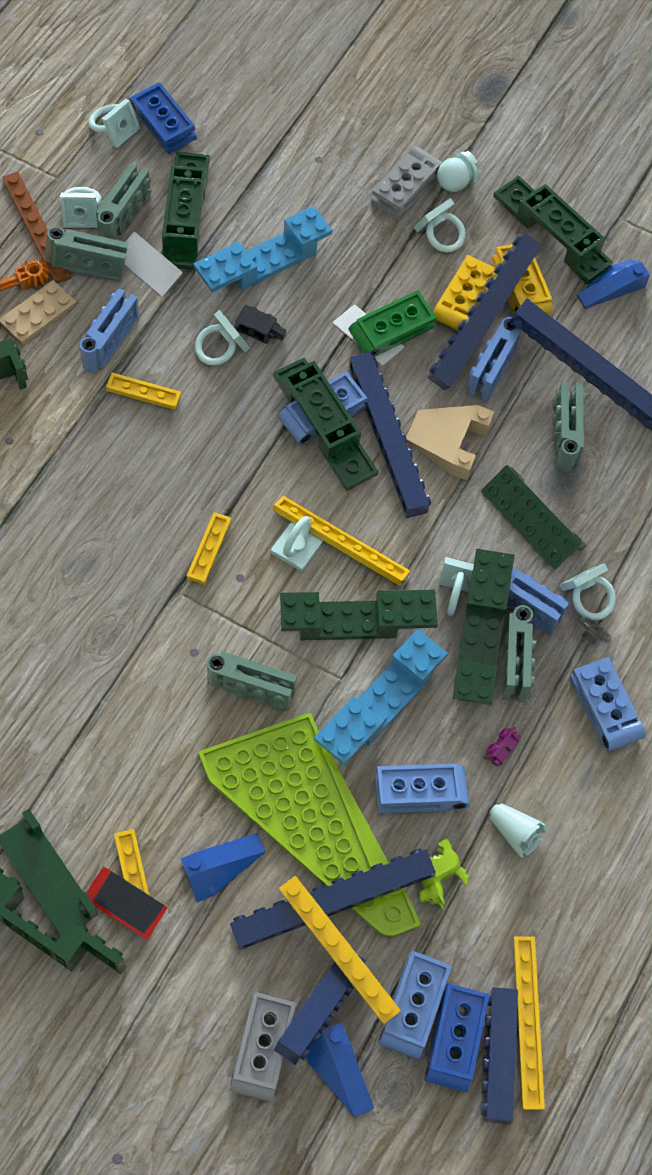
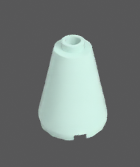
M503 803L500 805L496 804L490 811V820L521 858H523V854L529 855L542 841L540 838L541 833L545 834L547 831V826L543 822Z

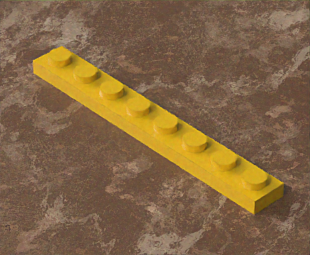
M282 496L274 504L272 509L274 512L295 524L305 516L310 517L312 524L309 532L393 583L400 586L409 576L410 570L287 497Z
M294 876L283 884L279 891L381 1023L385 1025L401 1012L399 1007L299 879Z
M514 936L513 949L515 987L518 989L517 1026L522 1110H545L535 937Z

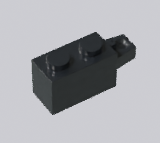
M245 305L235 320V329L238 332L265 344H268L271 338L283 341L287 335V330L280 327V324L277 323V318L271 314L261 312L255 307Z

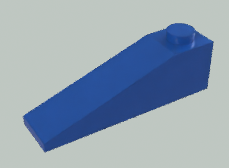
M628 259L613 265L577 293V297L584 309L645 288L650 274L641 261Z
M256 833L200 850L181 858V866L196 902L198 903L217 895L230 881L232 882L238 874L265 853V850Z
M342 1022L320 1031L322 1035L317 1043H311L308 1047L311 1049L306 1057L309 1065L336 1094L337 1098L353 1117L373 1110L372 1100Z

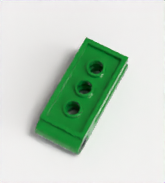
M419 290L358 318L357 321L349 326L348 330L363 353L371 352L372 357H375L433 329L435 326L433 322L436 321V316Z

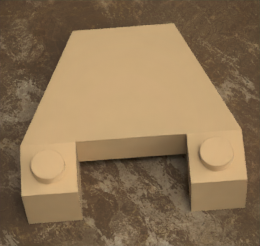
M479 405L418 410L406 436L407 442L450 475L467 481L476 455L460 448L468 431L486 437L495 411Z

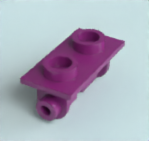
M516 727L504 728L498 734V740L487 748V754L484 756V759L492 758L491 762L493 765H502L509 755L505 748L512 751L520 741V734L514 732Z

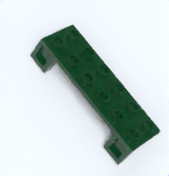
M506 465L481 492L554 569H557L577 549L582 551L587 545L575 532L570 531L523 482L524 479L512 467Z
M27 809L22 813L24 820L0 834V845L61 936L71 922L76 925L78 923L84 925L98 916V912L86 892L81 890L42 832L40 824L30 809Z

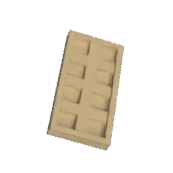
M52 280L1 317L0 325L23 346L76 307L77 302Z

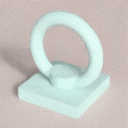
M124 99L119 105L112 104L99 108L90 116L88 122L89 127L93 131L107 132L113 147L116 148L140 129L131 102L127 99ZM109 112L102 118L104 126L95 124L98 117Z
M86 187L72 188L61 193L60 203L62 206L63 228H98L96 211L102 201L101 195L96 190Z
M451 198L425 215L413 227L417 233L426 228L430 244L435 249L445 253L458 250L463 245L466 236L464 225L460 219L453 214L446 213L455 204ZM444 220L454 223L459 232L457 242L450 246L439 243L433 233V228Z
M220 310L214 315L222 325L215 324L206 327L199 333L195 342L197 357L203 363L212 366L221 365L228 361L235 352L236 343L244 352L250 349ZM212 332H220L229 343L226 353L219 358H209L202 350L204 339Z
M305 516L297 524L292 522L289 524L271 548L270 553L303 572L322 546L323 540L309 533L312 520L310 517Z
M446 557L439 585L453 588L447 610V615L453 616L461 590L465 592L470 590L474 564Z
M606 564L592 567L560 584L562 591L574 588L572 594L574 607L582 617L588 620L597 621L606 618L615 606L616 595L612 585L605 578L599 576L608 571ZM598 583L605 588L608 595V603L603 611L591 613L582 606L580 593L582 590Z

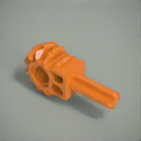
M33 258L31 262L25 261V265L14 269L15 276L0 281V292L20 285L22 291L33 286L38 289L39 285L44 287L45 282H49L50 270L46 262L42 263L40 259L36 262Z

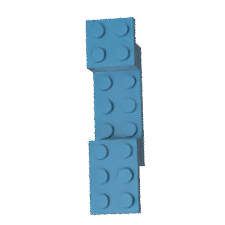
M312 206L285 219L284 233L248 250H245L242 244L237 242L193 263L194 269L211 293L235 281L244 290L316 255L317 241L332 235V229L315 206Z
M417 629L393 654L391 665L358 699L353 696L314 737V741L345 766L365 743L369 746L432 679L435 668L447 657L448 652Z

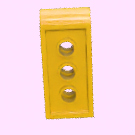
M512 244L496 247V255L492 257L495 268L499 263L503 262L504 259L502 257L508 249L511 250ZM535 257L508 298L514 314L527 298L548 315H551L553 312L552 297Z
M467 255L433 311L436 321L458 330V324L468 316L466 315L468 309L477 302L475 300L477 295L485 290L486 287L484 285L486 281L494 276L495 273L493 271L495 267Z

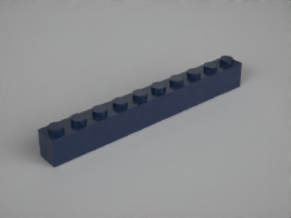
M527 233L521 236L517 235L511 244L513 246L511 250L508 249L502 257L504 259L503 262L499 263L493 271L495 273L494 276L486 281L484 285L486 287L485 290L477 295L475 298L477 302L466 312L468 316L458 324L457 333L449 338L447 342L449 345L438 355L440 359L430 367V374L427 378L441 389L446 390L452 386L542 245Z
M527 298L510 319L514 326L524 331L531 339L542 345L545 350L555 355L559 361L564 362L572 371L578 373L589 384L599 389L602 394L612 399L616 405L625 409L630 416L635 417L646 428L652 430V394Z
M371 352L350 356L349 368L355 383L367 397L365 410L406 518L428 513L429 505H431L429 495L425 494V484L423 479L419 478L418 466L416 463H413L412 450L406 445V435L404 432H401L400 419L394 414L395 407L393 402L389 401L387 387L384 388L382 373H379L377 370V360L372 357Z
M419 848L411 851L407 857L397 856L390 860L391 863L385 865L382 863L376 864L371 867L370 871L364 873L363 870L351 874V878L346 880L343 878L332 881L330 886H317L312 889L313 892L310 895L327 917L435 877L436 871L427 849L422 851ZM285 900L275 902L273 907L265 909V907L253 911V915L247 917L240 915L233 919L234 922L230 923L239 950L306 925L288 901L285 902Z

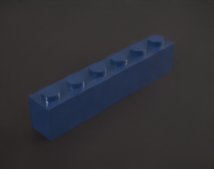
M359 956L360 959H361V960L363 961V963L365 964V963H366V960L363 959L361 956ZM335 962L275 1046L274 1051L295 1066L300 1059L305 1060L311 1051L308 1048L309 1045L317 1043L322 1035L320 1032L323 1026L325 1028L328 1027L333 1019V1016H331L334 1010L336 1012L339 1011L344 1003L342 1000L344 995L349 996L354 989V986Z
M492 987L490 993H487L490 994L487 1005L489 1006V1015L486 1014L485 1028H488V1036L484 1037V1049H487V1058L483 1059V1071H486V1080L482 1081V1093H485V1102L481 1103V1115L484 1116V1122L511 1124L513 1122L518 989Z

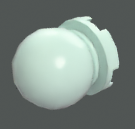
M463 151L457 154L456 158L447 159L440 165L437 171V178L442 188L450 192H457L463 190L468 184L473 185L480 181L481 171H477L475 165L477 160L469 151Z

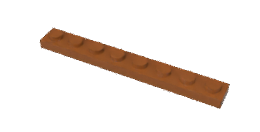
M19 172L3 176V183L43 262H46L52 280L57 284L70 280L71 274L69 270L52 267V263L47 262L45 259L48 229Z

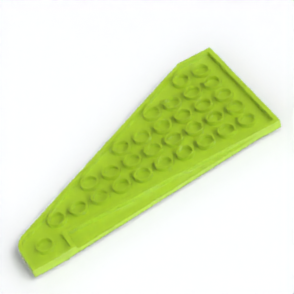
M311 712L198 751L209 783L324 886L332 885V881L339 878L344 880L351 878V874L363 870V873L370 871L371 867L376 864L382 863L385 865L389 863L332 756L314 741V737L319 731ZM404 888L350 908L378 934L385 937H396L421 927L416 911Z

